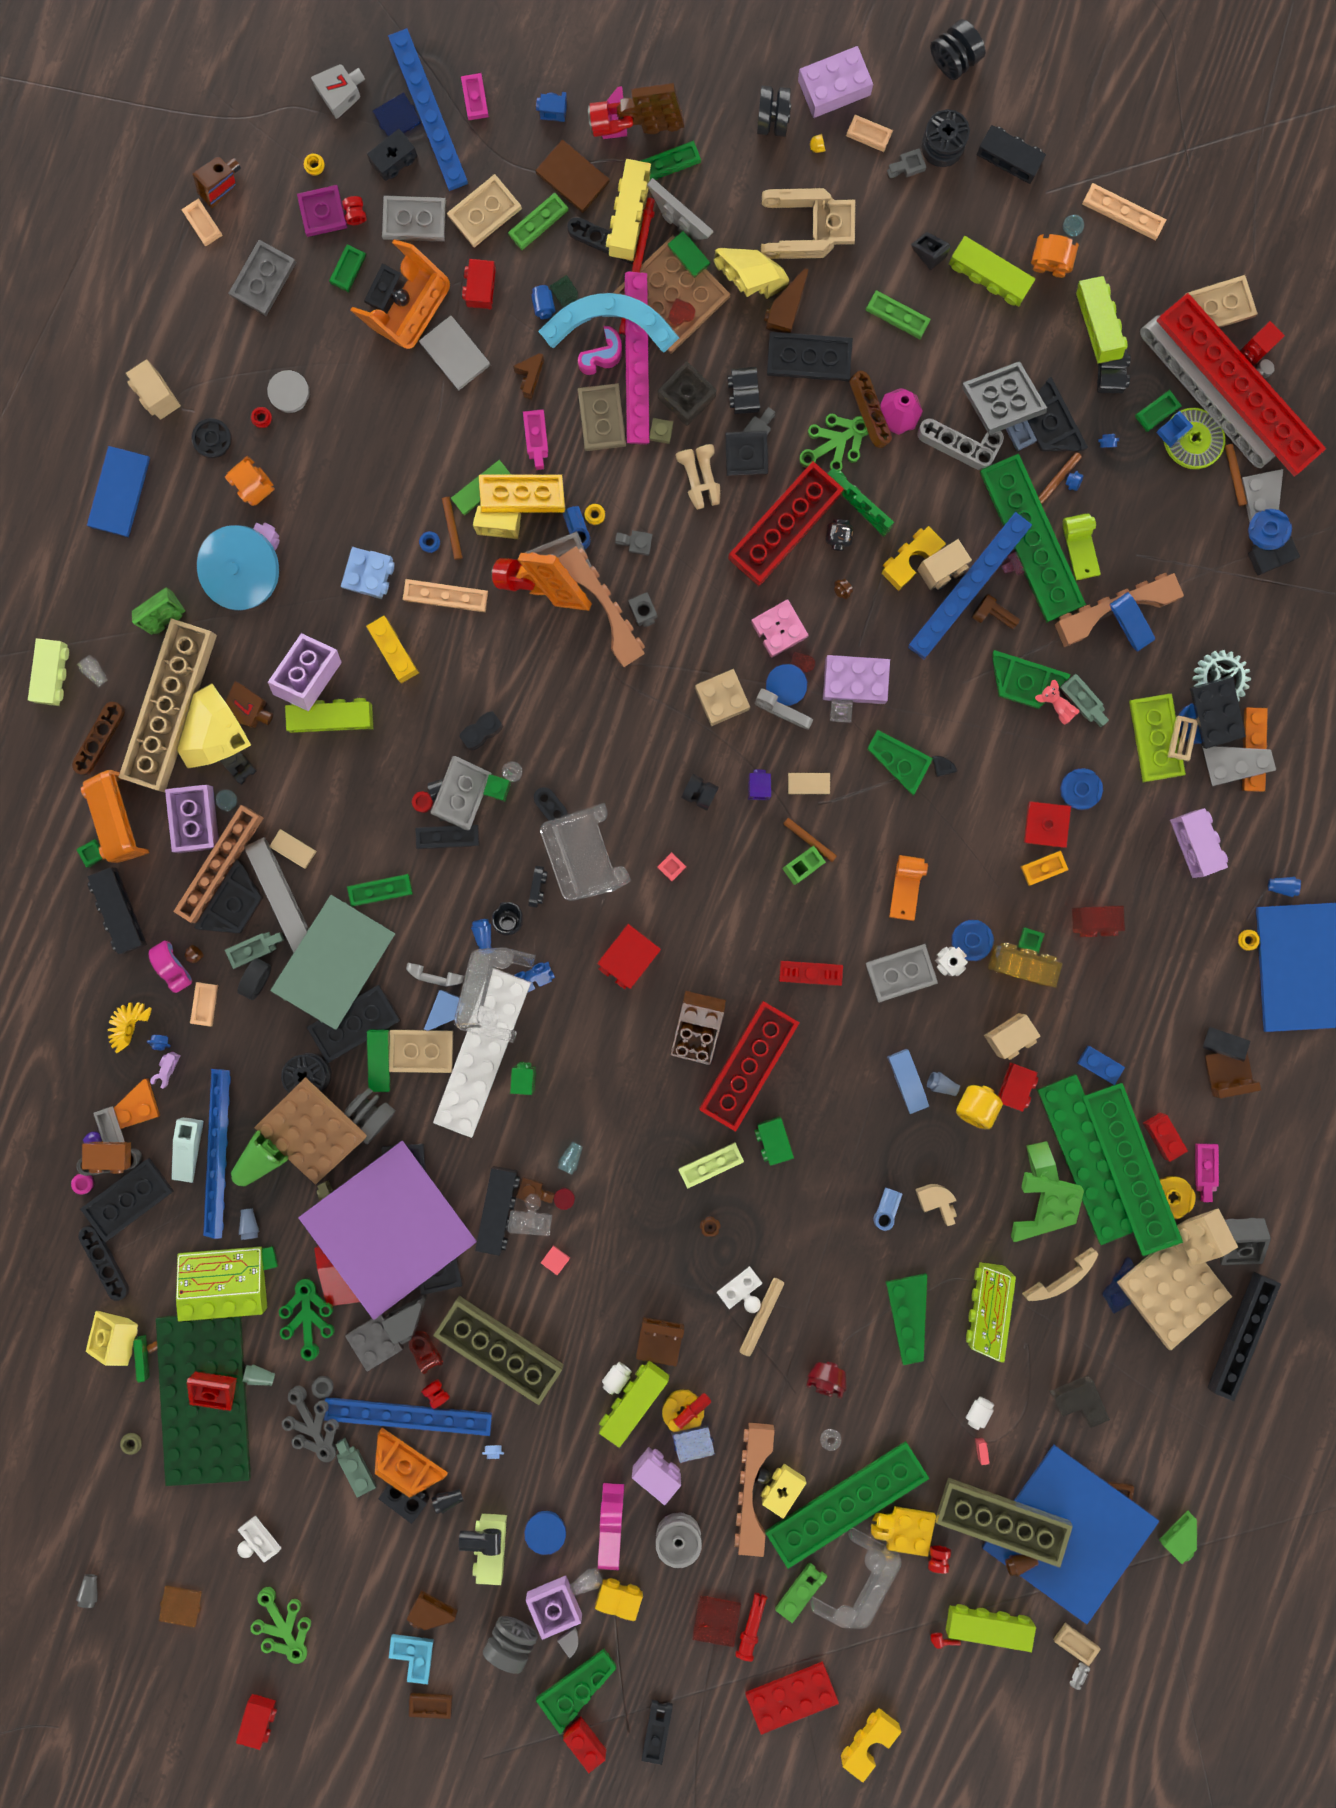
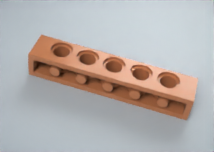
M240 805L175 908L174 912L190 923L198 922L264 817L248 807Z

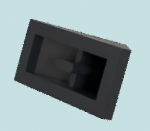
M928 232L911 244L913 250L930 270L947 257L951 248L949 243Z

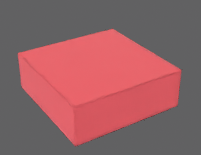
M671 852L657 868L673 881L686 866Z
M553 1245L541 1261V1264L558 1275L570 1257Z
M975 1438L979 1462L981 1465L989 1464L987 1443L983 1438Z

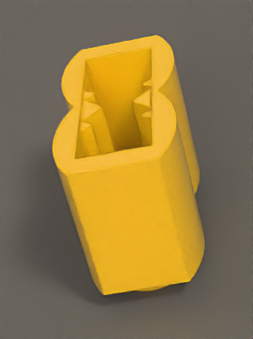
M613 1578L602 1580L595 1609L606 1614L635 1621L643 1598V1592L636 1585L629 1584L628 1586H623L618 1580Z

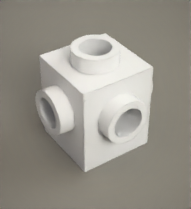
M945 947L937 954L939 956L935 960L938 964L937 968L944 976H959L966 969L965 965L968 962L964 958L967 956L959 947L957 949L955 947ZM951 958H955L957 960V963L954 966L950 964Z

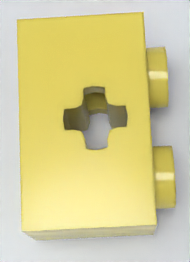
M783 1464L781 1469L778 1467L772 1476L774 1480L770 1486L766 1485L760 1495L762 1497V1505L783 1519L806 1485L805 1477L786 1464ZM785 1487L786 1491L778 1492V1488L783 1489Z

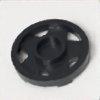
M204 419L193 429V446L205 457H221L231 445L232 437L230 430L218 419ZM209 423L207 429L201 428L203 425ZM219 424L223 426L226 431H220ZM196 436L201 440L199 445L196 443ZM209 450H212L214 453H213V454H209V453H206V452H208Z

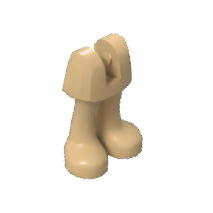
M712 444L704 445L695 450L704 480L702 485L700 484L696 469L694 451L688 449L676 453L677 461L684 465L691 485V490L688 491V494L697 510L704 508L701 491L708 490L711 505H719L720 484L714 482L710 466V458L714 454V446Z

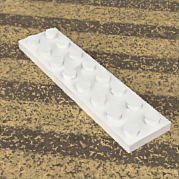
M491 968L433 1121L434 1124L468 1137H473L531 982Z

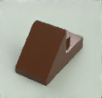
M538 353L513 366L515 373L527 377L523 378L520 387L523 390L524 398L530 400L533 398L544 364L543 354Z

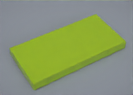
M1172 693L1130 700L1129 704L1143 782L1186 775L1182 759L1167 757L1176 720ZM1178 735V740H1177V744H1176L1175 753H1177V750H1178V745H1179V741H1180L1179 735Z

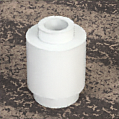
M621 1362L613 1365L602 1380L604 1390L611 1395L614 1393L619 1394L630 1379L629 1375L632 1371Z
M979 1396L966 1416V1419L969 1420L968 1425L977 1430L980 1427L985 1428L994 1411L992 1409L994 1404Z

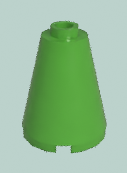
M258 1130L231 1171L232 1181L238 1186H247L284 1164L288 1160V1156H284L277 1149L276 1145L270 1139H266Z

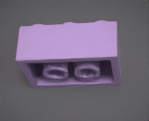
M858 46L799 70L798 82L813 118L871 95L873 82Z
M301 633L268 681L273 695L309 711L341 664L338 651Z
M827 655L825 659L823 700L885 704L888 701L890 659Z
M199 785L165 789L172 852L184 853L213 849L219 840L213 787Z
M1205 808L1170 820L1192 878L1204 877L1228 868L1227 855L1224 851H1221L1219 845L1220 837L1213 830L1211 825L1213 823L1212 817L1208 811L1206 812Z

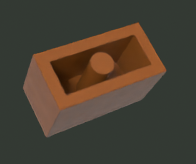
M86 1142L82 1144V1169H89V1173H102V1170H110L112 1174L123 1173V1170L130 1168L131 1142Z

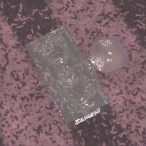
M530 1194L526 1197L525 1206L528 1209L527 1212L510 1211L509 1233L549 1236L552 1215L536 1213V1210L541 1206V1199L538 1195Z

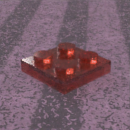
M700 1596L692 1640L734 1647L741 1603Z

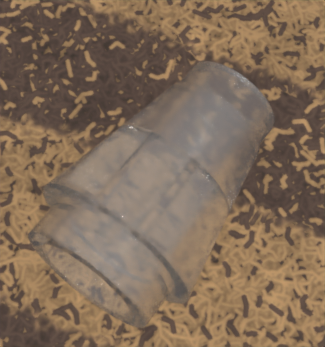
M91 655L77 664L80 668L79 671L98 687L108 680L97 659Z
M596 1568L588 1569L570 1584V1589L575 1596L598 1589L599 1585L602 1584V1577Z

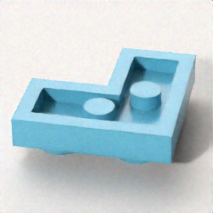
M392 1634L389 1658L409 1661L407 1682L428 1684L434 1639Z

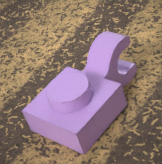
M175 1052L164 1055L159 1063V1066H161L159 1074L154 1075L150 1083L155 1084L157 1079L160 1078L162 1080L160 1088H166L169 1077L173 1073L181 1055Z

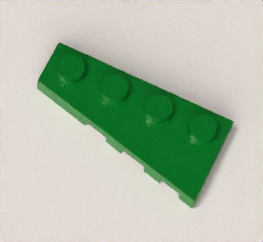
M833 468L827 473L844 488L842 496L884 537L891 530L894 521L864 496L855 485H852L840 470L836 471Z
M926 1273L886 1281L903 1365L924 1361Z
M605 1648L536 1697V1702L560 1735L570 1721L578 1715L580 1709L588 1703L596 1690L615 1671L616 1664Z

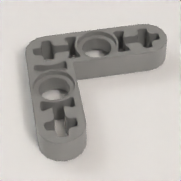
M765 689L760 690L755 701L756 706L809 730L813 722L812 718L777 702L778 696Z

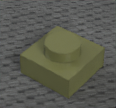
M653 418L649 440L670 444L673 421Z
M329 1180L317 1186V1195L320 1201L333 1192Z

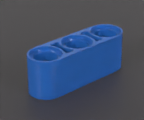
M1129 592L1109 604L1128 641L1137 652L1155 640V636L1140 608Z

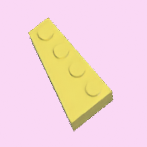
M626 159L623 178L619 180V197H616L614 204L616 214L615 216L612 215L610 222L612 234H608L606 247H609V256L630 261L634 260L643 218L642 213L643 209H645L649 190L647 184L650 181V163Z

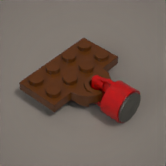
M674 83L631 89L632 98L620 99V102L611 104L608 101L590 103V106H588L591 134L594 137L616 134L624 129L631 128L632 125H641L643 132L648 134H657L659 131L665 130L674 132L680 128H685ZM613 114H617V120H612Z

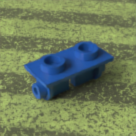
M549 962L538 963L527 972L522 971L514 975L531 982L528 992L535 989L534 981L541 987L552 982V979L555 978Z

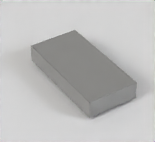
M113 1106L94 1112L103 1142H125Z

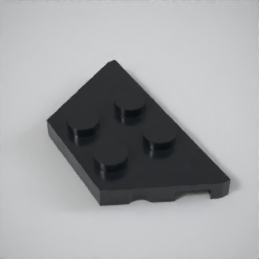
M1050 377L1038 392L1047 407V412L1027 420L1037 439L1036 443L1040 451H1085L1088 446L1052 377Z
M236 860L196 923L195 929L242 933L263 897L241 861Z

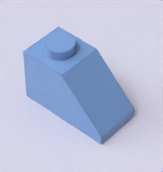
M439 990L424 1030L429 1031L457 1019L458 1015L462 1016L466 1008V1004H464L465 999L447 991Z

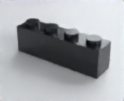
M110 867L87 876L89 880L87 883L88 888L97 900L95 902L96 908L99 913H102L104 918L103 926L111 935L112 940L110 943L113 950L118 954H126L146 946L147 943L117 868Z
M497 1166L491 1168L475 1251L500 1256L502 1250L506 1251L508 1238H505L506 1230H510L512 1223L509 1212L510 1209L514 1210L516 1202L513 1192L514 1189H518L520 1182L517 1170Z

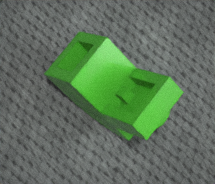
M812 846L782 869L793 885H796L826 862L815 846Z

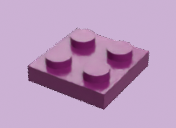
M337 185L297 194L307 237L347 228Z

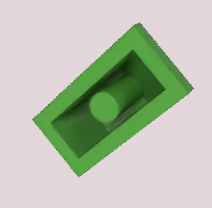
M1047 1141L1026 1145L1032 1175L1039 1178L1040 1176L1048 1177L1049 1180L1057 1182L1059 1180L1058 1172Z
M1188 1510L1159 1539L1162 1545L1181 1564L1192 1559L1194 1552L1197 1550V1519Z

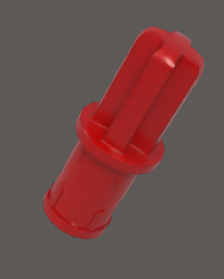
M702 1393L690 1405H686L687 1408L673 1419L674 1423L682 1430L690 1421L698 1418V1414L711 1404V1399L707 1394Z

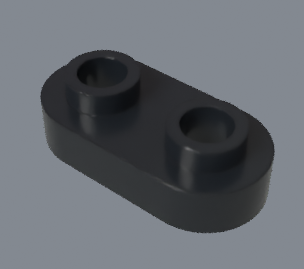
M542 787L536 790L534 802L552 824H563L567 820L568 812L560 800L549 788ZM542 795H548L547 802L541 801ZM555 811L561 812L560 818L554 817Z
M535 866L529 907L537 908L538 904L543 902L544 892H541L542 883L546 884L548 872L544 871L542 866Z

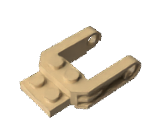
M824 188L770 189L762 192V205L767 208L813 207V240L780 241L779 243L761 244V253L768 258H824L836 244H855V200H834Z

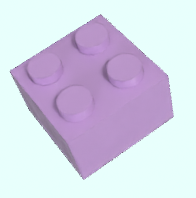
M648 1447L633 1465L632 1479L662 1504L666 1505L681 1486L680 1469L674 1463L670 1462L669 1464L666 1462L660 1451L657 1449L652 1450Z
M567 1576L527 1592L526 1603L542 1640L581 1624L582 1612Z

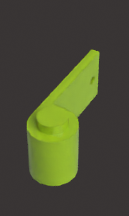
M1089 513L1063 519V530L1075 580L1101 575L1091 536L1093 529H1096V521Z

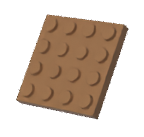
M673 235L641 265L640 273H647L648 306L659 313L679 336V339L667 349L670 354L723 305L731 295L706 269L695 278L688 272L667 247V244L675 238ZM625 282L613 294L625 295Z
M306 1077L254 1127L256 1130H260L266 1139H270L284 1156L287 1155L288 1160L315 1185L367 1137L356 1124Z

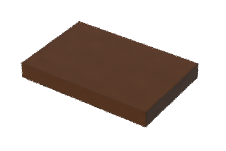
M563 139L535 170L537 175L582 213L610 182L608 177Z

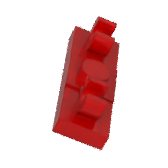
M780 961L779 982L842 986L843 965Z

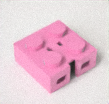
M788 599L751 620L758 636L761 637L764 633L766 640H764L763 644L771 658L808 637V633Z

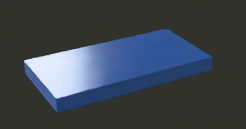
M108 446L87 523L88 527L129 538L150 461L149 456Z

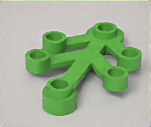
M829 414L825 420L826 425L829 428H833L836 425L848 428L843 433L820 428L816 424L811 425L808 429L810 438L823 437L831 440L814 451L810 449L804 450L799 458L800 464L807 468L812 461L816 462L817 458L836 447L834 459L830 463L829 468L831 471L833 469L832 465L837 463L840 468L836 471H841L843 466L841 461L846 441L853 436L852 449L849 450L847 459L852 463L857 462L860 457L859 449L862 437L868 435L862 416L849 420L837 417L835 414ZM834 418L836 422L831 424L828 422V419ZM861 424L864 429L858 430L856 426ZM813 428L818 430V433L815 435L810 431ZM850 453H856L857 458L852 459ZM805 457H810V458H811V462H810V463H806V462L804 461V458H805Z
M264 1587L259 1592L257 1599L260 1605L266 1606L276 1626L266 1624L258 1619L252 1623L251 1632L255 1635L266 1633L283 1638L287 1645L276 1643L272 1638L264 1639L261 1644V1650L264 1653L275 1651L286 1654L290 1662L299 1664L306 1659L308 1654L304 1641L307 1631L311 1627V1620L308 1617L300 1619L297 1625L299 1633L295 1640L292 1635V1629L297 1612L301 1608V1602L298 1599H292L287 1606L288 1615L285 1622L274 1603L276 1598L274 1589ZM262 1596H268L269 1601H264ZM291 1604H296L298 1608L293 1609ZM301 1622H306L308 1627H302ZM255 1624L260 1625V1626H261V1629H260V1630L255 1629L254 1625H255ZM265 1643H270L271 1648H266ZM293 1651H298L300 1656H295Z

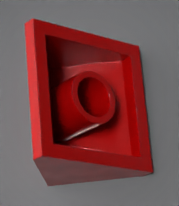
M195 1371L187 1380L189 1404L231 1411L237 1378Z

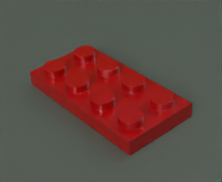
M823 1661L745 1692L761 1735L839 1704Z

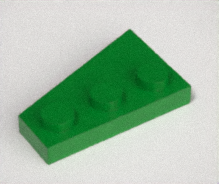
M879 730L876 731L867 748L914 796L933 758Z

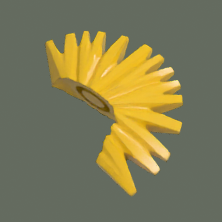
M128 1003L127 1008L122 1005L121 1009L117 1008L118 1012H113L117 1017L111 1016L113 1020H109V1023L117 1027L108 1029V1031L114 1032L108 1038L111 1039L109 1043H113L111 1047H117L116 1053L120 1052L131 1042L136 1022L138 1020L148 1021L152 1010L151 1007L144 1011L145 1004L140 1005V1003H137L133 1008V1004Z

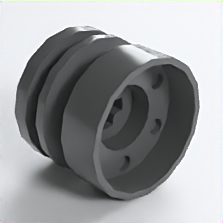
M370 1088L358 1095L344 1113L349 1119L353 1120L354 1124L359 1125L360 1129L367 1135L363 1140L366 1145L373 1140L396 1112L386 1102L380 1107H376L375 1104L379 1099L378 1095L369 1101L368 1098L373 1093Z
M501 1616L496 1622V1627L492 1630L493 1636L488 1639L485 1645L483 1655L488 1662L498 1669L519 1674L523 1671L528 1661L527 1653L533 1650V1645L536 1643L538 1635L535 1630L524 1622L512 1617Z

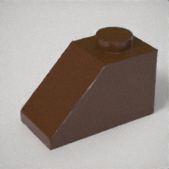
M421 1590L406 1620L414 1628L427 1630L453 1622L458 1610Z

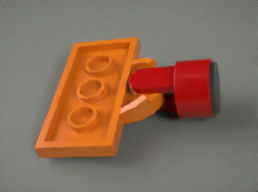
M533 552L530 554L520 553L518 559L499 558L492 568V581L498 589L517 591L519 589L531 590L529 594L546 595L552 604L557 607L587 611L591 608V601L578 586V583L571 577L569 571L561 564L559 558L549 554L546 556Z

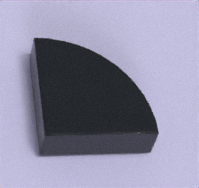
M942 756L931 757L933 758L932 762L936 777L958 772L956 766L950 760Z

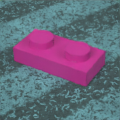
M482 74L461 76L468 120L489 117Z

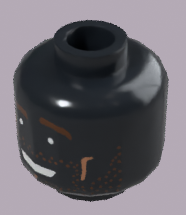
M833 519V522L827 525L825 541L828 545H832V550L844 551V547L852 545L854 528L850 525V521Z

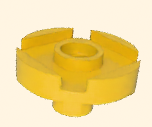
M1167 1176L1159 1179L1174 1219L1183 1217V1215L1193 1209L1195 1192L1186 1180L1177 1176ZM1172 1192H1175V1195L1178 1196V1200H1174L1173 1203H1170L1171 1200L1168 1198V1196L1172 1194Z
M682 1389L672 1392L663 1404L662 1415L664 1422L673 1432H692L700 1427L704 1418L703 1410L698 1414L697 1419L694 1418L682 1430L674 1423L673 1419L679 1415L677 1411H680V1407L684 1406L686 1409L687 1404L690 1405L698 1398L696 1394L689 1390Z

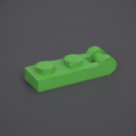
M808 1563L775 1607V1610L793 1623L818 1588L825 1582L827 1575L822 1571H817L812 1563ZM810 1576L814 1578L812 1583L807 1580Z

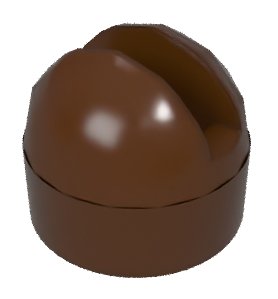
M191 945L185 952V958L189 963H197L204 956L202 951L194 945Z

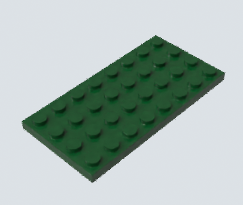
M178 1316L157 1317L156 1333L165 1486L249 1481L251 1479L246 1388L245 1382H242L245 1371L241 1316L178 1321ZM195 1371L237 1378L231 1411L190 1405L187 1389L188 1378Z

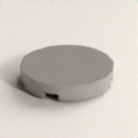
M285 370L275 374L267 387L268 397L272 405L285 413H294L301 410L310 396L309 386L305 378L292 370Z

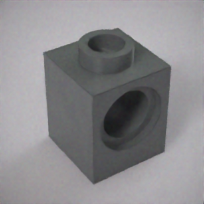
M647 592L628 600L638 627L641 625L648 627L655 623L654 620L657 619V613ZM641 607H647L650 612L646 616H641L638 614V610Z

